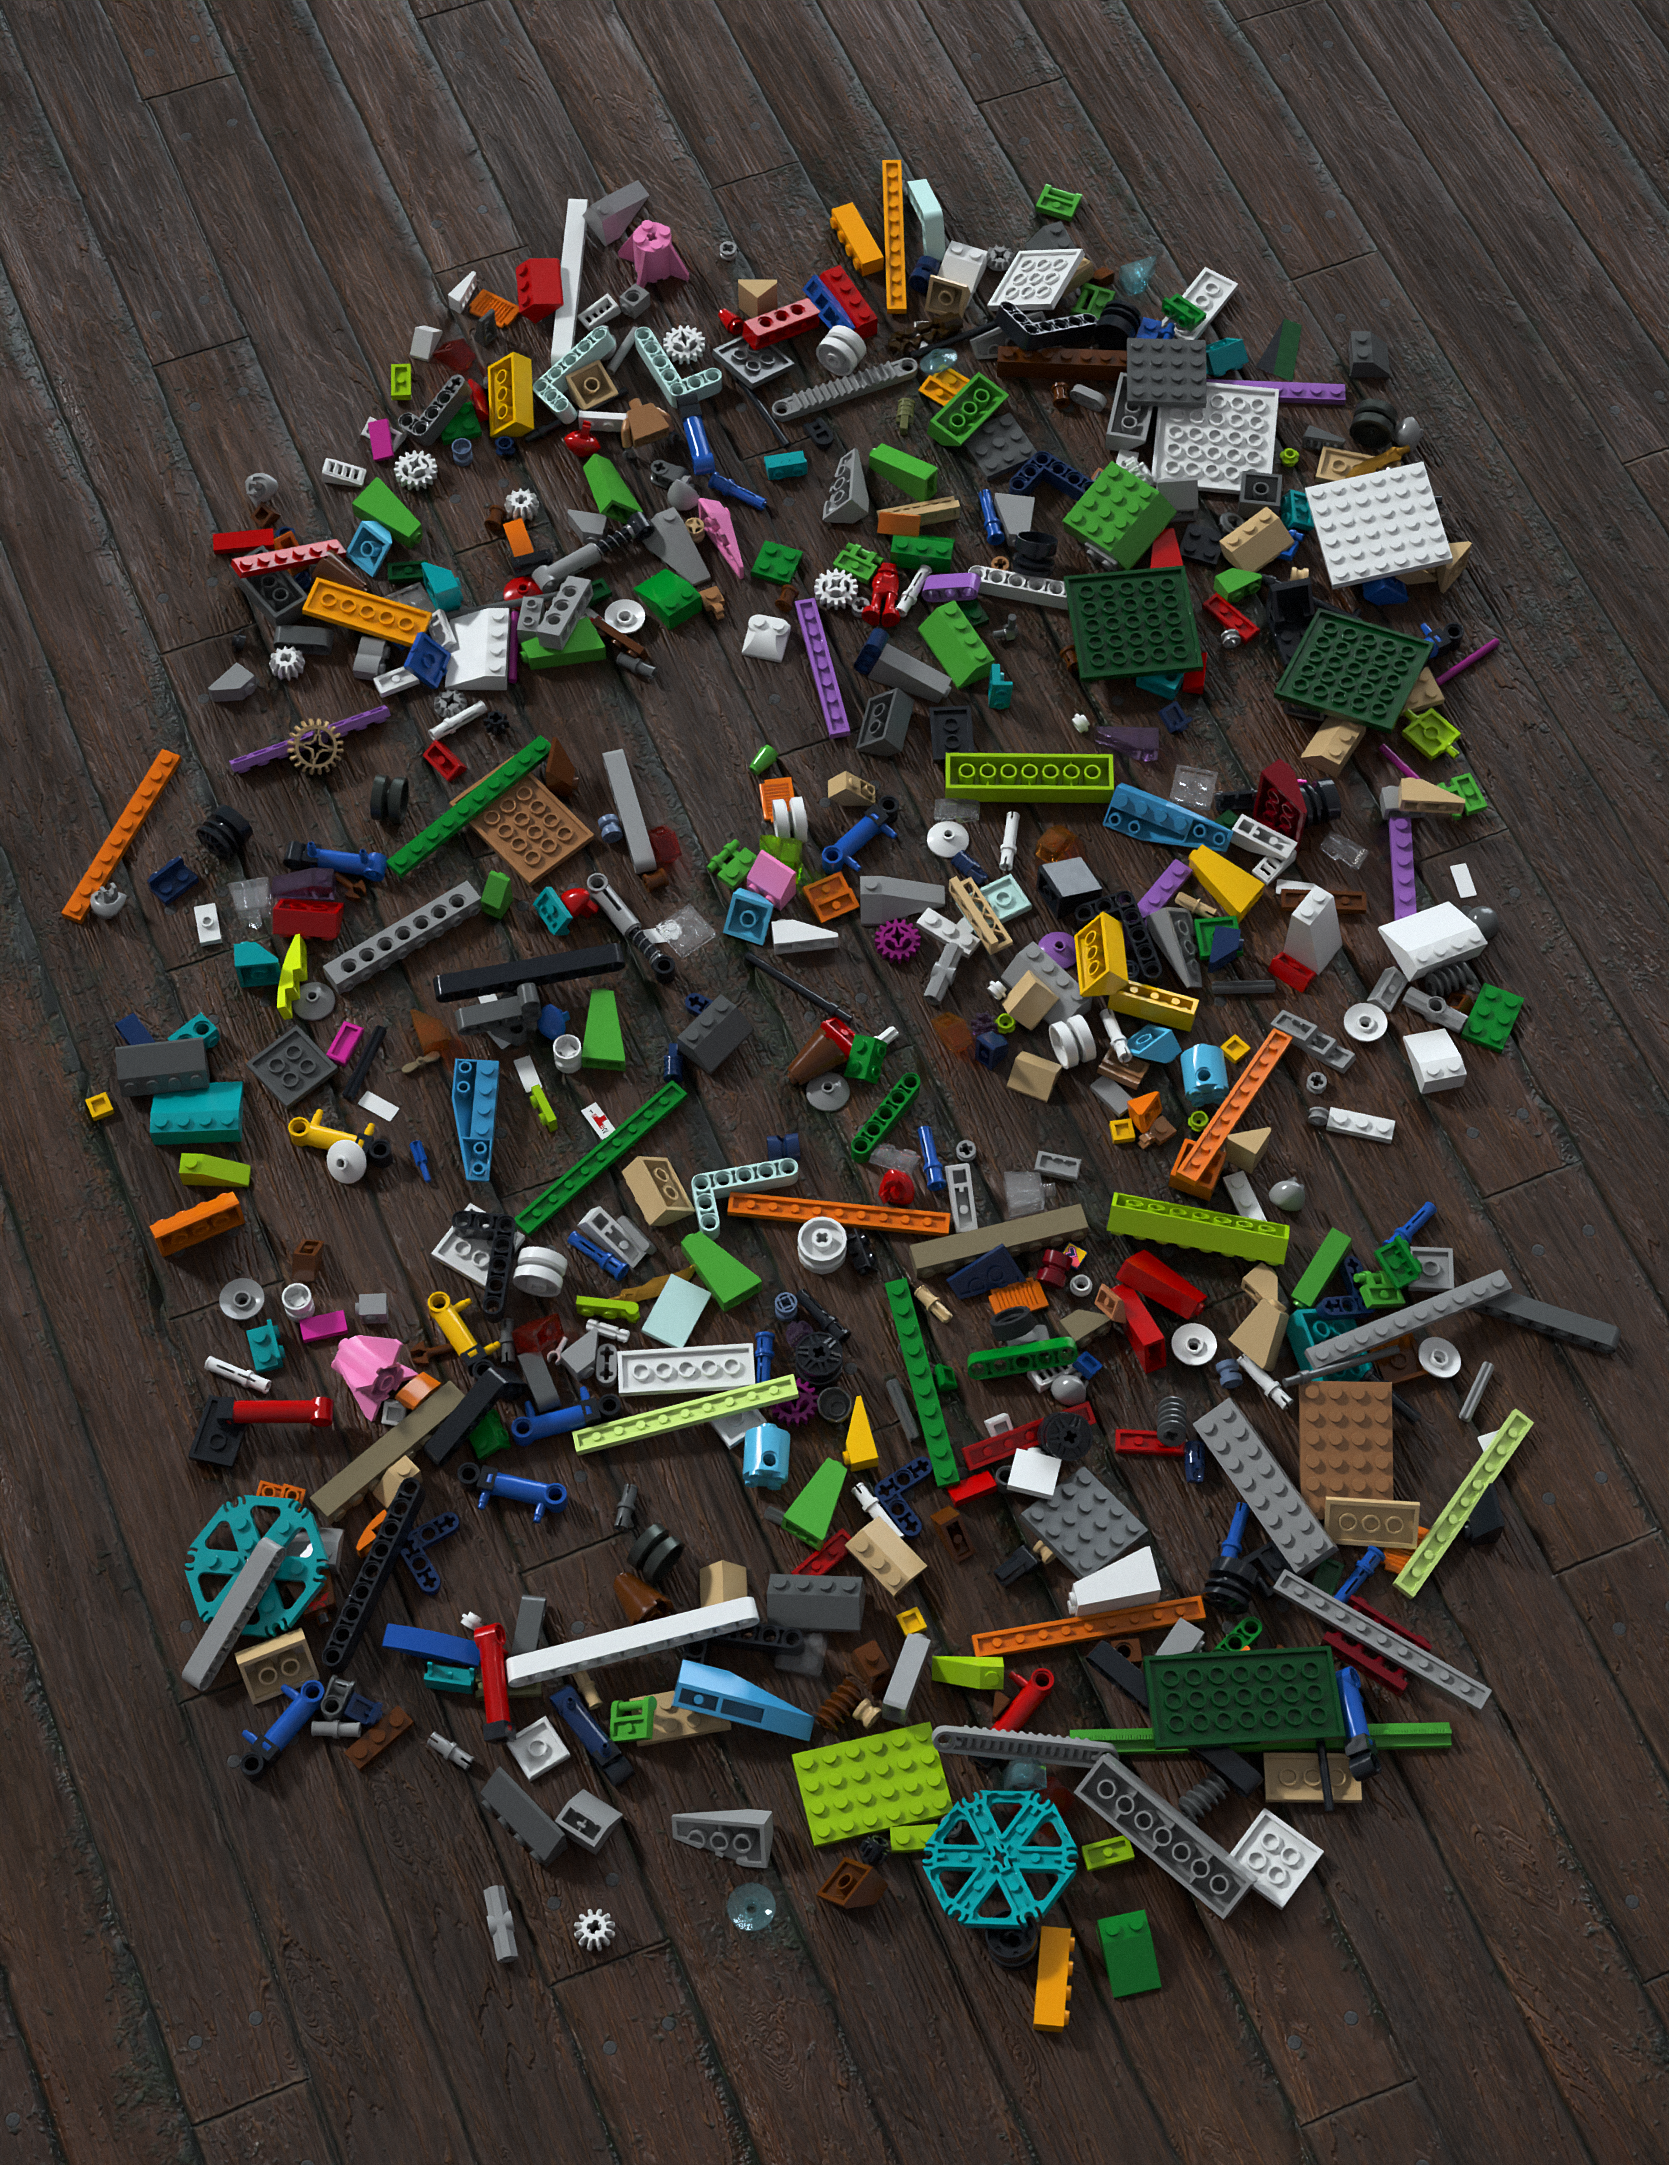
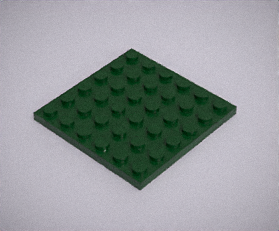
M1184 565L1064 576L1063 583L1080 682L1203 671L1204 666Z
M1318 608L1279 681L1273 698L1391 734L1434 649V642Z

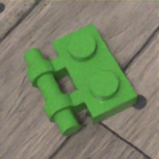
M848 542L846 550L850 551V553L842 550L833 563V569H837L839 572L845 570V575L851 573L852 578L868 585L878 571V566L875 563L881 566L885 559L878 556V553L874 551L869 552L863 549V546L859 544L854 545Z
M1471 773L1451 778L1450 787H1446L1444 782L1437 785L1465 799L1463 810L1467 816L1487 810L1488 805ZM1448 813L1452 815L1455 821L1462 818L1461 814Z
M736 839L731 843H727L723 847V851L718 856L715 855L710 860L711 863L706 866L707 870L711 873L718 869L720 872L717 874V879L732 890L747 878L757 858L746 847L739 853L736 849L740 846V843ZM731 857L732 860L726 865L724 861Z
M1383 1270L1376 1271L1375 1273L1362 1271L1354 1275L1353 1279L1355 1282L1364 1284L1359 1290L1367 1309L1400 1308L1406 1303L1401 1290L1396 1291Z

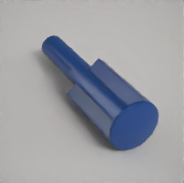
M413 1141L409 1144V1147L411 1148L416 1166H420L425 1182L429 1183L431 1182V1177L426 1166L428 1161L422 1141Z

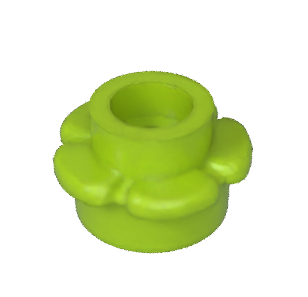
M1292 448L1285 449L1280 453L1282 464L1286 467L1294 466L1299 460V453Z
M1007 1013L1001 1014L996 1019L995 1027L998 1028V1032L1006 1034L1015 1030L1016 1021Z
M1196 1111L1188 1119V1125L1192 1127L1193 1131L1201 1132V1130H1205L1208 1126L1209 1118L1206 1113Z

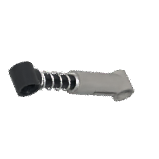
M636 512L629 517L627 525L623 526L621 531H615V534L612 536L607 535L605 540L600 539L597 544L589 543L550 566L542 565L533 572L532 578L544 594L551 593L568 576H573L600 561L601 555L604 556V553L609 550L612 551L614 547H620V544L625 541L628 543L627 540L647 539L653 534L654 527L643 512Z
M601 873L590 875L587 880L590 899L597 902L623 936L632 939L633 945L638 946V951L643 952L644 958L649 960L651 969L654 971L656 981L662 984L671 983L675 978V962L673 958L661 954L660 950L657 951L654 947L655 944H652L649 941V937L644 935V930H640L641 923L608 884L607 877Z

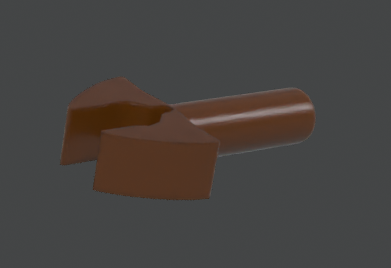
M336 872L333 875V878L348 890L345 893L347 900L361 902V898L354 891L362 892L367 897L366 887L362 880L358 883H352L340 872Z
M421 1341L411 1349L410 1353L411 1355L422 1353V1357L413 1358L412 1362L419 1366L428 1367V1361L431 1357L453 1352L454 1348L451 1343L428 1348L424 1345V1341Z

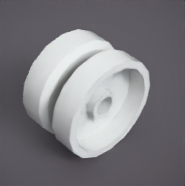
M841 325L833 326L816 348V355L820 363L827 370L839 376L850 375L857 366V363L866 354V345L862 338L852 329Z
M802 796L790 799L789 811H787L784 799L772 800L777 845L789 844L790 831H792L793 839L797 844L806 843L808 841V822Z
M1078 1014L1068 1018L1066 1024L1059 1021L1049 1026L1051 1044L1063 1068L1069 1069L1078 1065L1079 1060L1085 1063L1096 1058V1046L1093 1036L1081 1015Z
M816 1217L804 1223L798 1235V1256L802 1265L809 1271L818 1274L832 1273L840 1268L845 1261L847 1253L845 1229L839 1222L828 1217Z
M523 1248L519 1253L518 1267L514 1272L513 1284L518 1289L531 1295L540 1297L557 1296L561 1292L562 1277L565 1275L568 1265L565 1257L547 1248Z

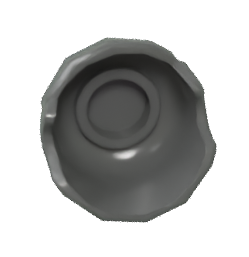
M1479 906L1469 911L1467 918L1478 926L1486 939H1490L1497 934L1499 920L1495 911L1487 906Z
M840 1387L826 1388L817 1399L819 1413L831 1423L845 1421L853 1410L852 1399Z

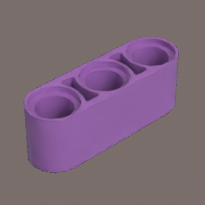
M975 573L930 575L926 578L922 597L928 602L974 600L978 596L982 580Z

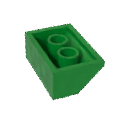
M920 534L919 536L893 535L890 563L896 564L900 568L919 570L921 565H927L932 569V572L950 574L955 539Z

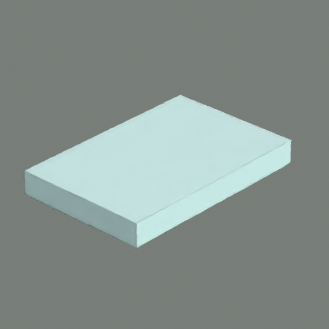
M1011 874L979 889L1001 924L1032 909V904ZM974 902L978 910L982 912V904ZM956 903L957 907L959 908V910L961 911V913H962L963 916L965 917L964 913L962 912V910L960 909V907H959L958 904ZM984 918L989 927L993 928V921Z
M671 1274L641 1332L672 1348L684 1347L712 1293Z

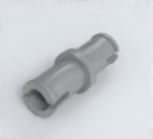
M334 1720L333 1722L313 1721L311 1733L312 1736H332L333 1739H339L340 1736L360 1738L362 1727L361 1722H340V1720Z
M433 1732L431 1737L437 1740L438 1743L430 1738L427 1741V1745L443 1754L444 1759L452 1760L464 1768V1770H467L470 1765L464 1762L463 1759L471 1764L474 1761V1757L458 1748L457 1743L449 1742L437 1734V1732Z

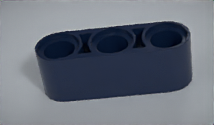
M879 628L872 630L854 663V669L857 672L867 675L872 671L889 640V634Z
M134 1013L114 1024L128 1046L155 1043L152 1036Z

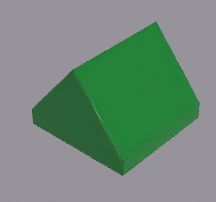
M938 1363L933 1370L937 1392L956 1389L957 1382L953 1368Z

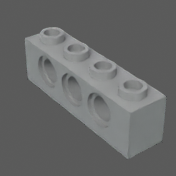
M568 576L565 582L561 584L559 593L553 598L551 607L545 612L541 624L537 626L536 636L540 646L563 650L593 596L591 580Z

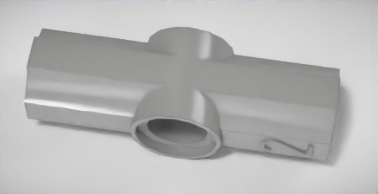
M946 943L939 962H935L930 982L923 995V999L931 1005H941L948 986L953 984L957 966L964 951L956 943Z
M1413 987L1408 989L1402 1000V1004L1423 1014L1428 1022L1440 1023L1457 1033L1462 1031L1468 1020L1467 1015L1446 1005V1002L1441 997H1431Z
M491 1886L483 1890L488 1911L489 1931L491 1938L493 1937L498 1963H508L518 1958L511 1910L509 1911L504 1886Z

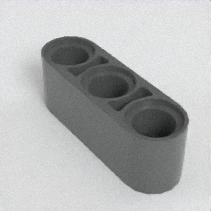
M279 625L275 630L273 648L275 650L277 648L283 650L284 646L288 649L294 646L296 651L300 650L302 654L328 655L332 650L334 632L328 628Z
M537 1348L518 1355L520 1367L539 1414L561 1406L559 1396L540 1349Z
M522 1595L511 1657L539 1649L547 1604L546 1597Z

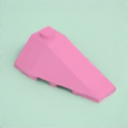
M705 498L698 499L699 519L704 522V531L740 580L743 579L744 566L728 508H724L719 501Z

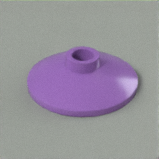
M1052 932L1040 940L1038 946L1062 969L1070 968L1077 962L1075 939L1073 936L1064 932Z

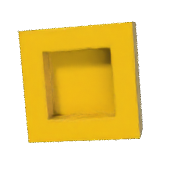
M1236 1034L1220 1047L1224 1056L1234 1065L1246 1056L1251 1049Z
M106 1092L85 1100L94 1121L114 1114Z
M1131 1118L1110 1121L1109 1127L1113 1144L1135 1141Z
M918 1607L896 1615V1620L905 1639L908 1633L914 1635V1633H921L927 1630V1625Z

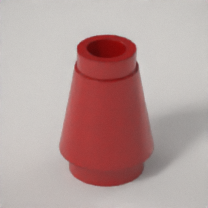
M722 309L718 313V318L728 333L737 335L742 332L744 323L741 317L727 309Z

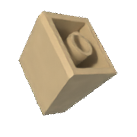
M1263 1298L1228 1340L1259 1367L1272 1372L1276 1365L1289 1315L1285 1312L1287 1308L1278 1300Z

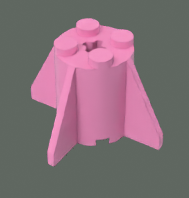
M645 220L618 251V257L634 262L638 275L636 284L643 289L647 282L655 283L658 279L662 278L665 280L670 275L685 281L689 280V272L672 246V236L668 226Z
M357 1335L350 1339L344 1338L338 1345L339 1350L331 1364V1368L345 1379L365 1417L371 1422L375 1421L381 1402L390 1397L388 1393L392 1389L396 1391L402 1381L411 1380L419 1374L413 1369L397 1362L403 1345L397 1339Z

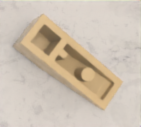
M1401 778L1398 789L1399 811L1462 814L1465 799L1423 779Z

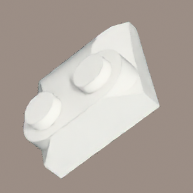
M765 615L752 616L748 622L749 627L742 655L781 663L790 635L791 625L780 618Z

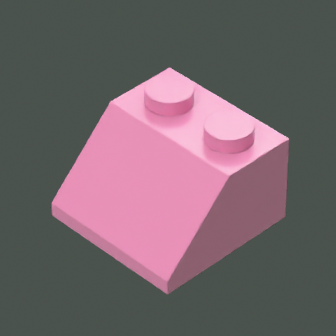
M761 850L747 876L748 891L760 894L781 911L796 894V872L764 850Z

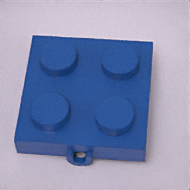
M418 632L403 667L431 689H437L442 676L446 675L448 671L446 666L451 653L424 632Z

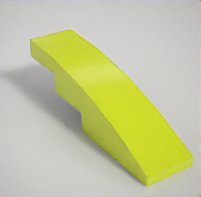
M300 934L295 935L290 945L279 980L277 1009L284 1020L292 1018V1001L300 999V982L308 980L307 946Z

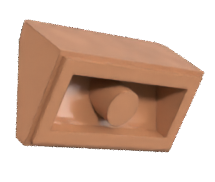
M1102 1284L1096 1297L1095 1305L1112 1321L1126 1324L1123 1300L1108 1286Z

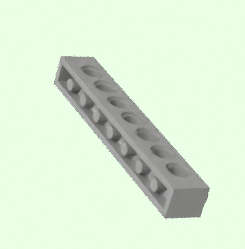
M468 881L463 882L324 965L325 977L339 995L350 991L358 983L370 979L373 974L380 970L387 969L393 962L405 958L413 950L422 948L433 938L442 936L448 929L457 927L468 917L477 915L482 910L481 897Z

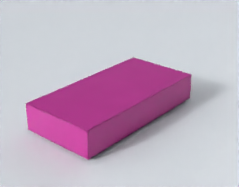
M385 418L369 422L368 427L374 461L378 462L394 458L389 420Z
M344 1021L326 1056L332 1062L346 1067L365 1032L364 1028Z
M343 1310L299 1320L304 1343L348 1333Z

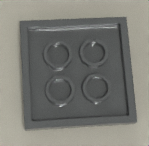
M742 336L712 351V356L751 390L792 370L794 367V362L773 344L755 351Z
M1010 412L982 424L962 444L986 481L1024 466L1037 453Z
M297 1025L246 1063L247 1068L287 1110L338 1072V1067Z

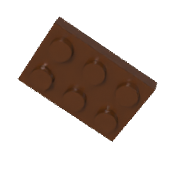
M1412 1332L1369 1350L1371 1353L1394 1345L1399 1347V1354L1374 1361L1380 1377L1383 1380L1392 1382V1387L1425 1378L1429 1375V1372L1420 1363L1418 1357L1419 1348Z

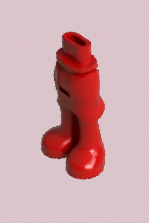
M882 563L876 576L873 577L871 605L863 609L862 619L870 625L877 626L880 621L881 602L886 600L881 623L884 627H891L900 621V613L895 609V601L898 599L899 577L896 564Z

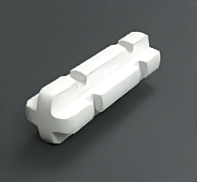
M589 1319L586 1325L587 1331L595 1327L599 1335L611 1339L617 1338L621 1342H627L630 1336L628 1330H619V1327L603 1322L599 1323L597 1320Z

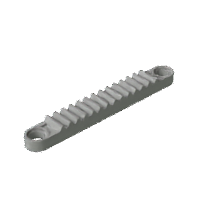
M903 358L891 363L887 361L885 365L881 363L877 368L873 366L871 370L866 368L864 372L858 371L856 375L851 373L849 377L844 376L841 380L837 378L835 382L829 381L828 384L822 383L820 387L816 385L813 389L808 388L806 392L801 390L799 394L793 393L791 397L775 402L772 406V416L778 422H785L912 379L917 375V362L912 358ZM911 366L913 369L911 371H905L903 370V367ZM783 408L786 409L787 412L784 414L777 413V410Z
M964 1725V1727L939 1726L932 1733V1742L935 1749L943 1753L1093 1768L1104 1752L1113 1753L1112 1756L1119 1761L1118 1752L1113 1744L1090 1741L1088 1738L1081 1740L1079 1737L1072 1739L1069 1736L1062 1738L1060 1735L1053 1737L1051 1734L1044 1736L1042 1733L1035 1735L1032 1732L1025 1734L1023 1731L1016 1733L1014 1730L1010 1732L1004 1729L997 1731L995 1728L988 1730L986 1727L979 1729L977 1726L970 1728L967 1725ZM947 1734L951 1737L947 1743L938 1742V1738L941 1735Z

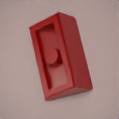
M468 379V384L472 389L470 397L478 421L489 420V404L484 389L472 379Z
M1201 653L1204 666L1203 671L1184 673L1182 692L1203 694L1207 653Z
M434 740L423 754L427 761L448 782H451L467 770V767L444 743L438 740Z
M1284 952L1274 957L1268 968V972L1301 993L1306 990L1317 976L1316 972Z
M834 1016L822 1022L820 1028L827 1033L825 1037L832 1038L846 1056L845 1058L848 1059L855 1033Z
M988 1470L960 1481L961 1484L946 1487L955 1508L997 1491V1484Z

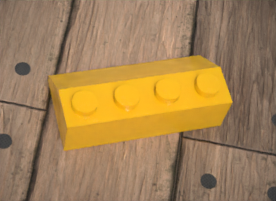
M512 352L488 366L490 437L500 438L502 436L521 437L534 430L531 359Z
M1103 911L1074 935L1079 990L1082 997L1114 995L1128 983L1122 923Z

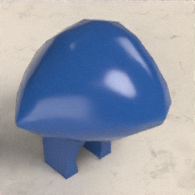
M552 1004L546 1005L541 1010L542 1016L537 1020V1027L544 1036L555 1041L558 1037L565 1035V1022L570 1020L568 1011L562 1012L561 1009Z

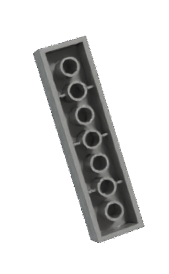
M1229 1397L1193 1423L1197 1432L1296 1574L1301 1577L1339 1550L1234 1400Z
M1110 1753L1103 1754L1074 1791L1078 1797L1223 1920L1233 1913L1259 1879Z

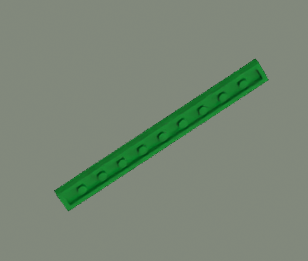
M541 735L538 736L386 861L387 866L400 878H403L549 757L551 744Z
M671 1080L514 1218L516 1226L525 1235L530 1237L687 1099V1093Z
M907 1278L885 1283L938 1489L961 1484Z

